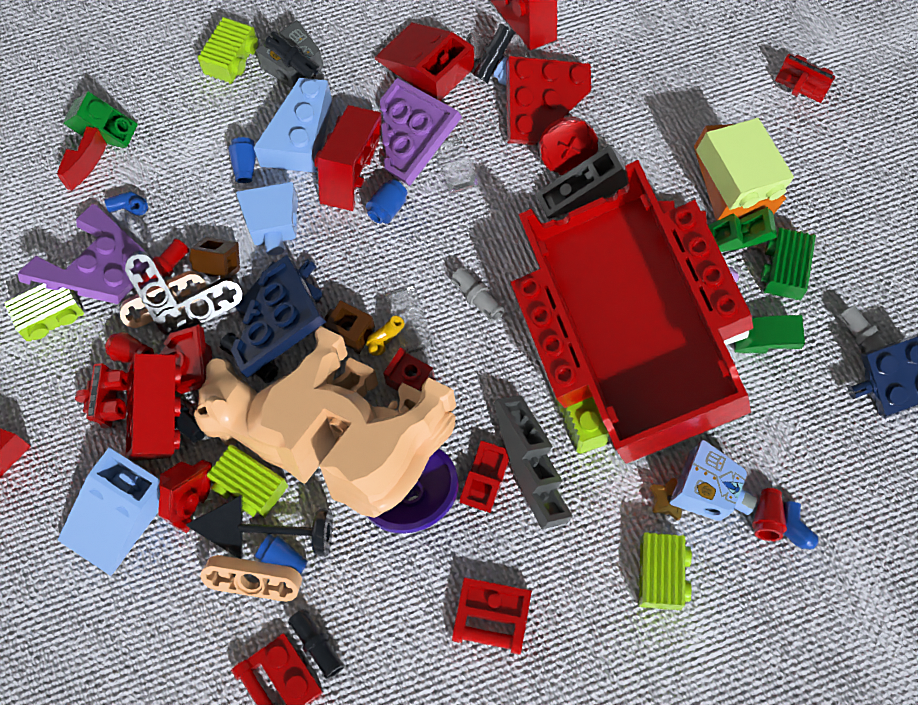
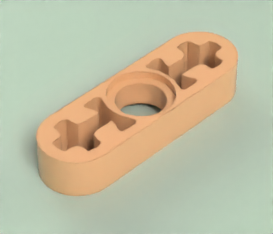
M187 271L167 280L177 300V294L172 287L177 285L180 291L187 287L186 281L192 279L194 283L200 282L196 286L197 290L206 286L201 274L195 271ZM159 286L151 287L146 292L147 297L154 301L155 295L163 292L164 289ZM187 289L180 293L183 298L192 292L190 289ZM138 294L122 302L120 318L126 326L139 328L154 321L147 308L140 311V317L137 319L132 315L126 316L129 314L130 306H134L135 309L145 307Z
M221 555L210 557L201 572L202 582L213 590L278 601H291L295 599L302 584L301 574L292 567ZM244 574H252L260 582H250L244 577Z

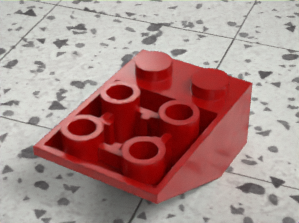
M411 22L375 56V60L413 87L441 101L474 69V46L452 31Z

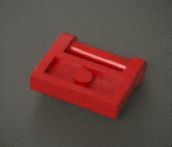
M464 577L452 641L462 643L463 640L511 649L510 653L521 655L532 591ZM467 616L515 625L514 635L466 626Z
M285 633L278 636L248 659L238 663L231 670L235 679L242 681L256 705H273L253 673L261 665L286 705H308L324 693Z

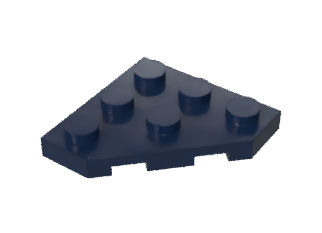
M285 255L262 272L258 281L261 288L257 298L250 301L242 321L245 324V328L241 338L235 339L231 352L239 370L247 378L326 323L298 268L288 255Z

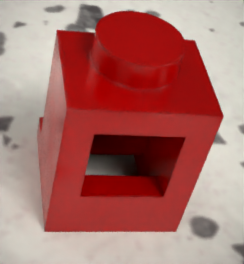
M401 347L383 372L386 385L397 391L401 384L404 383L422 392V385L427 378L436 381L433 367L406 353V350ZM409 371L416 373L415 376H407Z

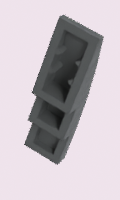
M522 396L496 399L494 406L502 438L514 473L542 530L567 524L573 515L557 490L563 480L547 456L553 447Z

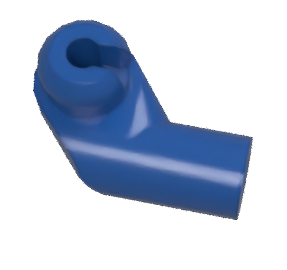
M131 191L104 199L109 213L125 209L134 215L140 216L145 214L148 209L146 200Z
M793 501L784 502L783 507L787 531L783 534L801 549H814L819 539L815 532L800 521L801 504Z

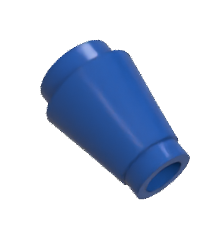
M246 137L232 139L231 145L228 147L235 181L238 183H250L253 181L256 161L254 140Z
M268 534L255 555V558L261 562L292 567L300 574L308 563V560L303 558L300 553L279 535L274 537Z

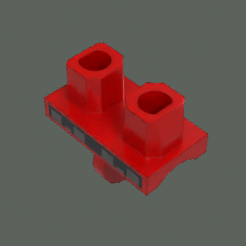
M788 54L775 81L793 89L792 95L796 97L801 93L822 103L836 76L833 75V71L825 67L818 68L808 63L806 58L798 54L796 56Z
M103 363L94 364L92 380L87 381L86 389L76 391L75 400L84 404L83 412L87 413L86 419L97 422L101 428L106 429L112 428L113 421L126 417V404L120 398L116 399L117 391L127 390V373L123 370L110 369Z

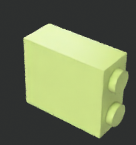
M759 118L706 132L696 149L729 210L741 206L749 208L759 201L768 198L769 200H775L786 193L787 186L794 178Z

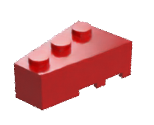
M490 0L530 51L557 40V0Z
M348 105L343 115L338 116L333 132L328 133L325 146L322 150H318L315 157V167L318 168L320 204L349 211L354 210L356 204L354 201L355 188H362L364 178L360 177L365 164H371L381 137V112Z

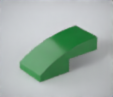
M768 207L741 219L735 214H731L708 225L721 252L742 249L777 238L774 215Z
M802 315L752 318L753 329L749 330L748 338L734 342L735 353H767L769 348L802 349L805 345Z

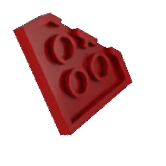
M509 56L506 60L507 143L526 145L538 143L542 133L549 124L559 118H564L591 92V64Z

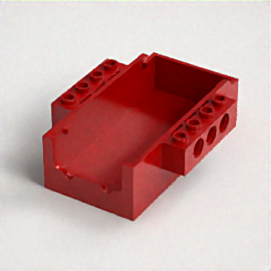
M639 160L625 165L628 179L627 186L617 190V193L610 198L602 197L569 212L562 220L556 221L553 219L549 222L541 223L532 208L518 214L540 269L511 281L556 399L566 408L593 396L615 450L626 464L751 413L748 394L724 341L753 329L752 315L696 200L663 213Z

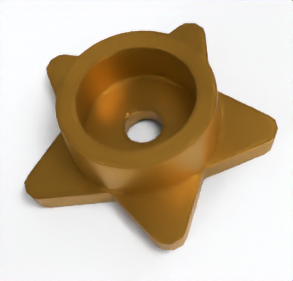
M671 478L665 486L653 484L650 486V490L654 495L653 513L671 515L675 520H680L682 508L669 504L670 501L667 499V496L672 497L677 485L676 478Z

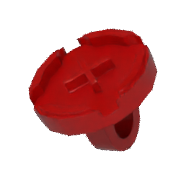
M572 116L559 118L549 124L539 141V155L545 166L550 171H554L559 175L566 174L598 151V137L591 125L581 118Z

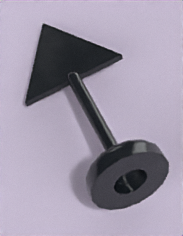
M242 495L187 523L186 526L240 559H243V532L311 536L312 550L315 555L327 557L332 541L333 517L331 509L323 508L315 513L312 527L243 524Z

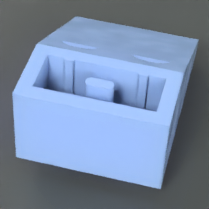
M109 447L88 474L59 535L58 541L112 576L159 511L160 479Z

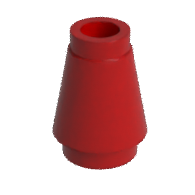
M126 332L112 334L105 345L107 355L114 362L130 363L134 353L154 354V350L151 347H148Z
M764 488L761 490V496L752 522L755 536L759 539L778 541L783 538V533L787 531L782 492L778 489Z

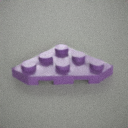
M396 78L380 99V110L383 112L384 121L382 124V137L386 149V158H384L386 171L393 177L411 186L461 120L462 116L459 111Z

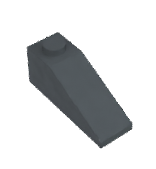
M608 145L535 193L546 217L551 219L602 197H608L626 186L628 179L625 165L627 164L623 157L611 145Z

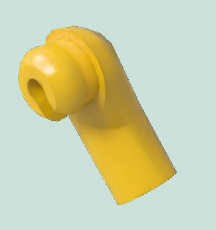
M392 316L385 325L368 336L366 346L369 347L368 351L371 355H382L386 350L385 345L391 342L404 328L405 323L401 317Z

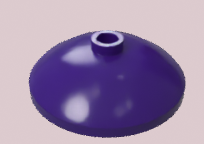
M438 448L430 456L414 487L400 503L375 518L369 516L367 518L374 525L385 531L402 534L418 532L437 523L451 509L458 493V474L450 457ZM418 496L416 499L409 501L411 497Z

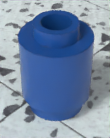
M393 179L382 183L366 204L369 218L378 224L390 223L406 202V196L408 195L406 188L400 182Z

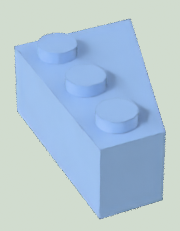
M298 79L254 146L260 167L317 173L318 168L315 167V157L318 150H322L332 105L328 80Z

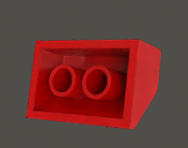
M134 353L128 365L125 458L132 462L170 458L174 454V449H179L180 430H174L175 417L180 416L181 399L180 397H175V384H180L181 365H176V355Z

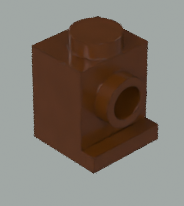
M210 237L203 238L190 248L189 260L192 264V271L202 272L211 277L220 276V279L232 278L240 271L238 242Z
M342 300L339 301L335 309L331 308L324 318L326 321L324 328L340 335L345 345L354 349V352L358 354L361 353L366 345L368 336L375 331L372 316ZM346 327H351L349 331L345 330Z

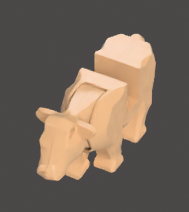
M321 326L314 332L316 338L314 351L305 357L295 370L267 386L259 393L235 374L234 368L228 360L215 358L207 364L206 381L199 390L198 407L194 411V417L199 428L208 437H219L226 446L231 444L235 446L239 441L257 453L264 461L285 469L304 484L320 466L331 498L346 504L364 516L375 518L400 503L418 481L430 456L450 437L455 427L456 416L451 413L456 407L454 391L433 379H426L422 385V392L402 383L398 389L400 399L398 411H395L398 406L397 401H392L387 408L373 407L363 398L367 391L373 390L378 385L375 369L349 357L346 361L345 373L333 380L336 371L341 366L340 361L344 360L348 353L343 338Z

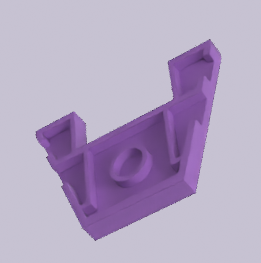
M92 204L76 218L78 228L94 235L97 239L65 270L35 256L18 272L19 281L30 285L32 281L46 284L47 289L58 291L60 288L77 291L79 296L119 304L134 288L125 271L126 260L133 252L145 250L97 205ZM139 259L134 260L135 266L132 270H140L143 275L146 272L148 262L141 263Z

